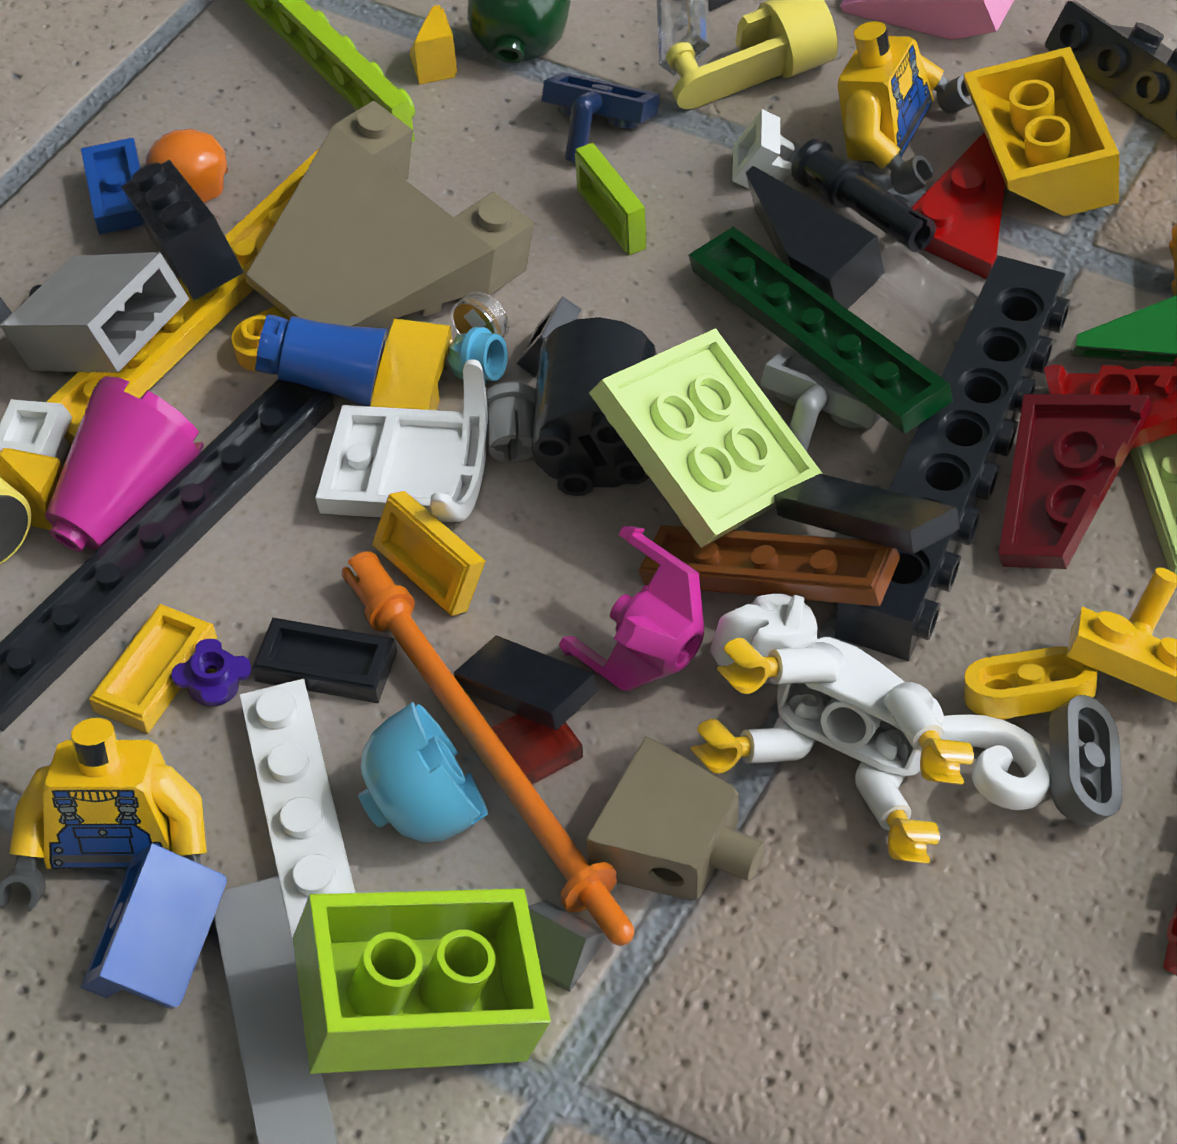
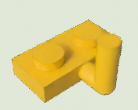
M1156 568L1129 620L1113 612L1102 611L1097 613L1082 606L1071 627L1067 657L1177 703V639L1166 637L1161 640L1152 636L1154 628L1177 587V575L1168 569Z

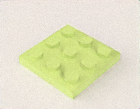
M716 328L602 379L589 392L606 416L608 422L620 435L643 467L645 473L654 482L678 515L682 524L688 529L701 548L775 507V494L813 476L823 474Z

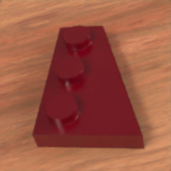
M1024 394L998 553L1003 567L1067 569L1152 410L1149 395Z

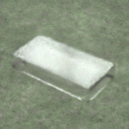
M898 241L881 251L884 272L879 275L877 282L870 288L937 340L968 320L978 299L977 295L918 252L910 251Z

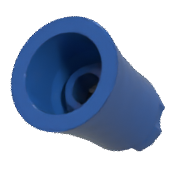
M267 314L259 340L255 370L261 373L278 375V380L311 387L342 397L358 405L370 407L385 347L387 328L352 327L317 322L291 316L290 320Z

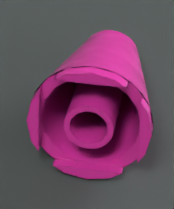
M105 376L99 380L93 389L45 514L46 519L52 525L49 531L50 535L65 547L76 552H81L84 547L99 549L186 468L204 447L203 442L193 443L199 432L181 412L148 390H146L141 399L124 392L130 381L119 377Z

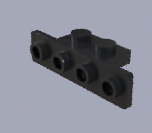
M1067 1L1045 41V47L1049 51L1071 47L1084 75L1177 138V48L1173 51L1162 44L1164 35L1146 24L1136 22L1133 28L1111 25L1078 2Z

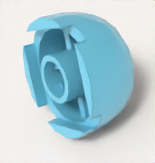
M414 702L389 717L372 732L363 748L360 766L367 788L360 792L358 797L367 815L377 827L382 828L390 823L404 837L427 843L444 841L465 831L487 816L488 811L485 800L472 774L468 773L464 776L454 758L459 754L434 718L420 704L415 706Z

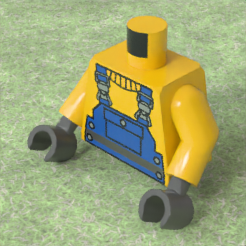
M871 21L855 29L853 35L856 50L838 79L837 87L848 159L857 161H873L880 169H883L885 166L891 170L890 180L895 191L899 194L908 195L925 187V181L934 175L933 167L922 155H917L906 162L901 158L934 101L932 90L937 92L938 104L947 113L961 111L972 106V102L965 98L969 96V93L964 83V75L950 81L942 76L943 69L920 54L916 40L909 36H888L884 23Z
M89 718L79 722L71 731L72 740H65L57 745L51 765L40 767L35 771L17 802L9 854L16 855L15 868L0 883V907L4 909L10 901L12 882L24 883L29 888L31 899L28 905V912L43 897L46 881L42 873L36 869L37 857L44 858L46 869H127L131 858L153 843L201 864L200 855L207 854L203 804L199 792L172 766L165 764L157 744L150 740H116L114 726L105 718Z

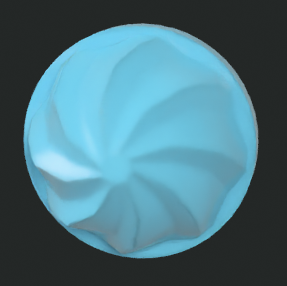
M473 327L467 333L456 335L454 343L449 347V365L455 376L462 380L464 364L471 359L480 362L485 384L489 381L499 380L505 372L508 359L506 342L500 334H493L485 327Z

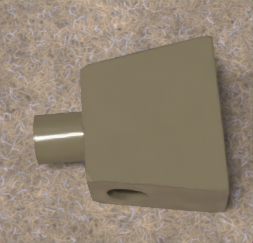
M646 736L586 838L588 863L590 865L600 862L610 863L617 872V883L689 901L701 897L716 868L750 882L760 866L765 851V842L736 831L739 793L732 785Z

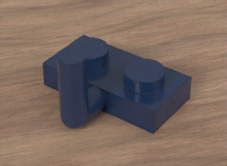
M561 72L544 80L541 101L559 105L558 112L570 116L565 159L575 162L576 149L589 143L593 113L608 116L607 123L621 128H637L638 124L657 115L660 93Z

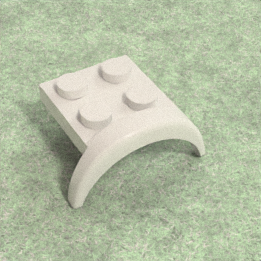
M471 359L464 364L463 412L342 405L315 497L320 514L381 518L388 495L406 491L441 522H462L466 520L471 514L479 495L487 455L488 410L486 387L480 362Z

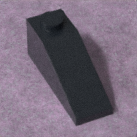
M752 166L745 172L755 211L780 260L846 309L852 306L885 274L877 235L755 166Z

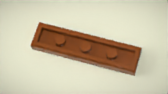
M661 525L653 540L654 543L699 573L701 591L756 596L785 594L793 597V595L804 597L805 600L869 606L881 605L900 559L897 549L860 539L732 530L701 548L686 527ZM647 555L638 570L645 586H649L660 566L659 563Z

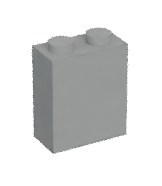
M161 252L75 255L63 264L0 327L31 371L119 372L189 300V297Z

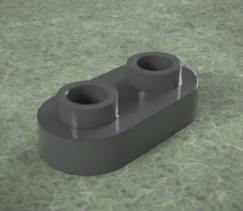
M1086 695L1075 696L1056 708L1050 715V785L1052 799L1059 812L1080 826L1091 827L1116 814L1121 807L1120 740L1118 728L1113 717L1099 701Z

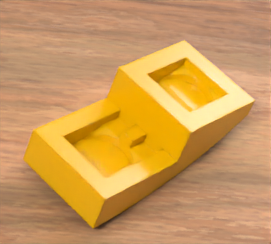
M394 318L380 361L370 407L437 410L440 401L438 382L449 354V347L453 342L451 326Z

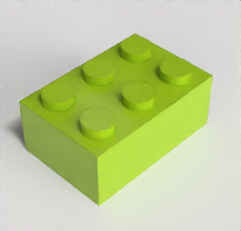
M525 888L309 894L293 935V946L310 1074L527 1062L549 1026L551 1019Z

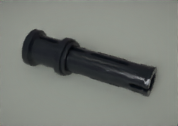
M820 138L808 141L798 150L791 166V174L796 182L805 187H815L822 192L825 202L834 207L851 208L860 214L861 217L883 232L891 235L914 253L918 249L922 251L930 244L936 231L935 222L918 213L882 187L871 182L866 177L861 164L853 159L843 160L833 153V148L828 142Z

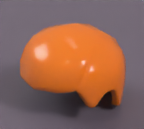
M193 128L174 130L162 135L151 146L146 156V165L152 163L162 164L170 159L204 203L222 194L224 174L228 173L226 151L213 135Z

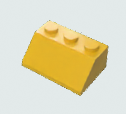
M1071 47L963 73L964 83L1008 190L1062 216H1069L1119 203L1120 153Z

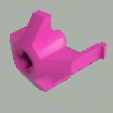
M623 526L619 536L659 563L660 566L649 586H643L642 590L633 597L628 594L622 595L613 605L609 616L616 622V635L613 639L617 641V644L608 660L574 636L562 637L559 643V647L566 656L574 655L622 691H631L674 674L686 667L694 658L703 642L705 628L699 573L642 535L645 529L633 526Z

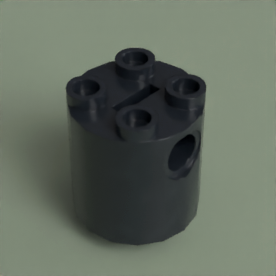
M601 317L576 319L556 327L542 342L538 359L531 450L536 464L549 477L556 479L558 489L567 495L584 496L589 494L593 487L616 488L624 484H640L649 478L641 464L589 394L602 379L657 355L655 345L641 330L623 321Z

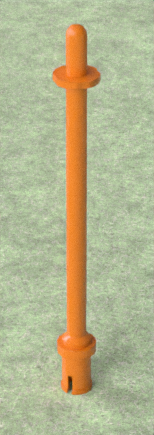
M364 551L351 557L347 562L358 576H355L349 567H343L341 576L365 606L364 617L372 629L378 632L390 631L565 877L567 883L560 895L561 903L566 911L575 913L587 909L611 943L618 946L630 943L634 937V927L610 893L617 883V872L614 867L607 862L590 865L412 619L411 615L414 610L415 601L405 587L396 585L380 564V560L375 553Z

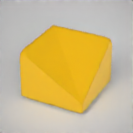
M440 5L432 6L410 49V59L419 85L455 78V74H457L453 34L445 11Z
M3 448L0 453V477L27 499L31 508L30 526L50 530L52 525L46 519L45 514L63 469L60 460L56 457Z

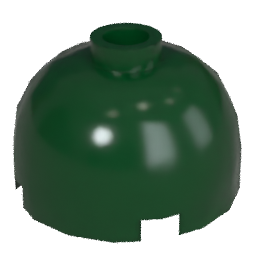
M468 0L467 20L476 40L485 49L494 54L497 59L506 63H519L523 60H530L545 55L558 43L567 24L571 0Z

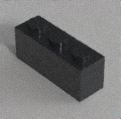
M170 159L162 164L152 163L140 168L134 173L131 181L121 186L151 241L158 251L161 252L194 301L244 273L214 215Z

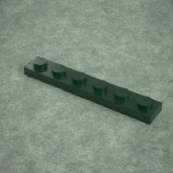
M734 226L688 254L692 271L903 434L953 402L950 383Z

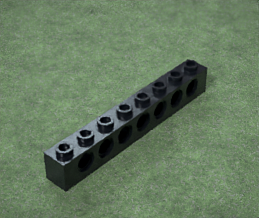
M997 255L941 378L950 383L953 402L918 425L889 488L890 491L957 507L960 529L914 554L898 550L900 559L881 605L869 606L838 603L835 638L909 661L918 638L925 640L931 638L941 606L940 603L935 602L939 590L950 592L953 587L961 561V556L955 554L959 543L969 546L973 540L981 510L975 508L979 498L989 500L993 493L1000 465L994 462L998 454L1008 457L1018 428V421H1014L1013 418L1016 412L1021 413L1024 394H1034L1036 380L1032 379L1031 376L1034 371L1044 373L1043 368L1047 367L1054 339L1048 338L1050 332L1061 333L1070 307V299L1061 297L1066 273Z

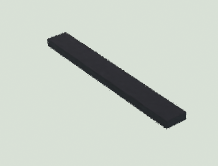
M277 379L203 449L186 468L142 507L0 642V730L2 732L335 408L332 394Z

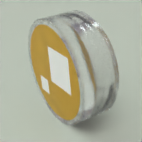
M472 291L453 306L451 311V320L458 335L467 333L473 327H485L493 334H500L504 339L509 333V320L504 308L496 299L484 292Z

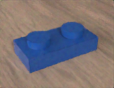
M134 137L81 148L94 220L99 235L142 226L140 219L121 187L131 181L134 173L141 168Z

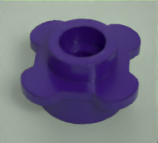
M216 639L201 640L196 644V652L186 663H179L173 668L172 679L177 687L187 688L190 697L197 703L205 706H219L234 698L239 689V681L249 678L251 664L246 657L233 656L223 650L221 642ZM209 669L217 670L215 673H206Z

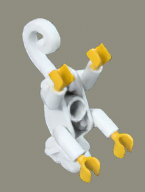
M785 594L761 595L751 604L728 612L720 618L711 644V654L719 665L717 671L742 694L755 692L764 683L773 686L778 685L777 705L779 717L773 728L745 729L740 737H734L717 719H708L698 726L697 732L707 742L702 745L692 746L690 750L712 772L722 774L728 771L739 761L740 757L748 764L796 761L807 756L815 741L825 744L861 761L856 771L855 783L880 826L885 830H889L888 852L891 858L925 864L930 863L926 844H938L939 829L934 822L909 819L912 811L898 790L905 776L915 775L921 771V776L925 780L963 785L964 780L960 774V764H972L974 759L972 747H978L986 750L979 755L975 763L972 780L980 794L990 803L1010 810H1024L1036 807L1045 799L1050 788V756L1036 738L1016 725L989 716H943L938 701L920 684L904 682L887 667L856 646L831 637L817 639L816 618L811 608L804 603V597L798 595L791 597ZM1012 761L1019 765L1025 777L1019 778L1007 773Z

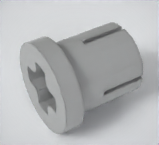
M507 382L494 385L486 390L489 453L494 459L502 462L508 461V443L510 463L522 462L533 456L531 441L536 390L533 387L523 383Z

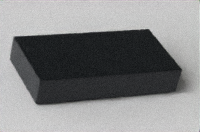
M272 617L252 671L255 682L280 685L304 679L307 691L379 704L397 654L395 638Z
M497 635L453 672L454 677L467 694L555 731L598 692L594 673Z

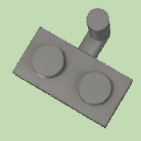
M784 347L765 365L759 386L776 392V396L781 401L795 406L789 428L806 451L821 410L830 413L831 418L835 422L851 428L866 427L871 429L881 418L879 414L794 350Z

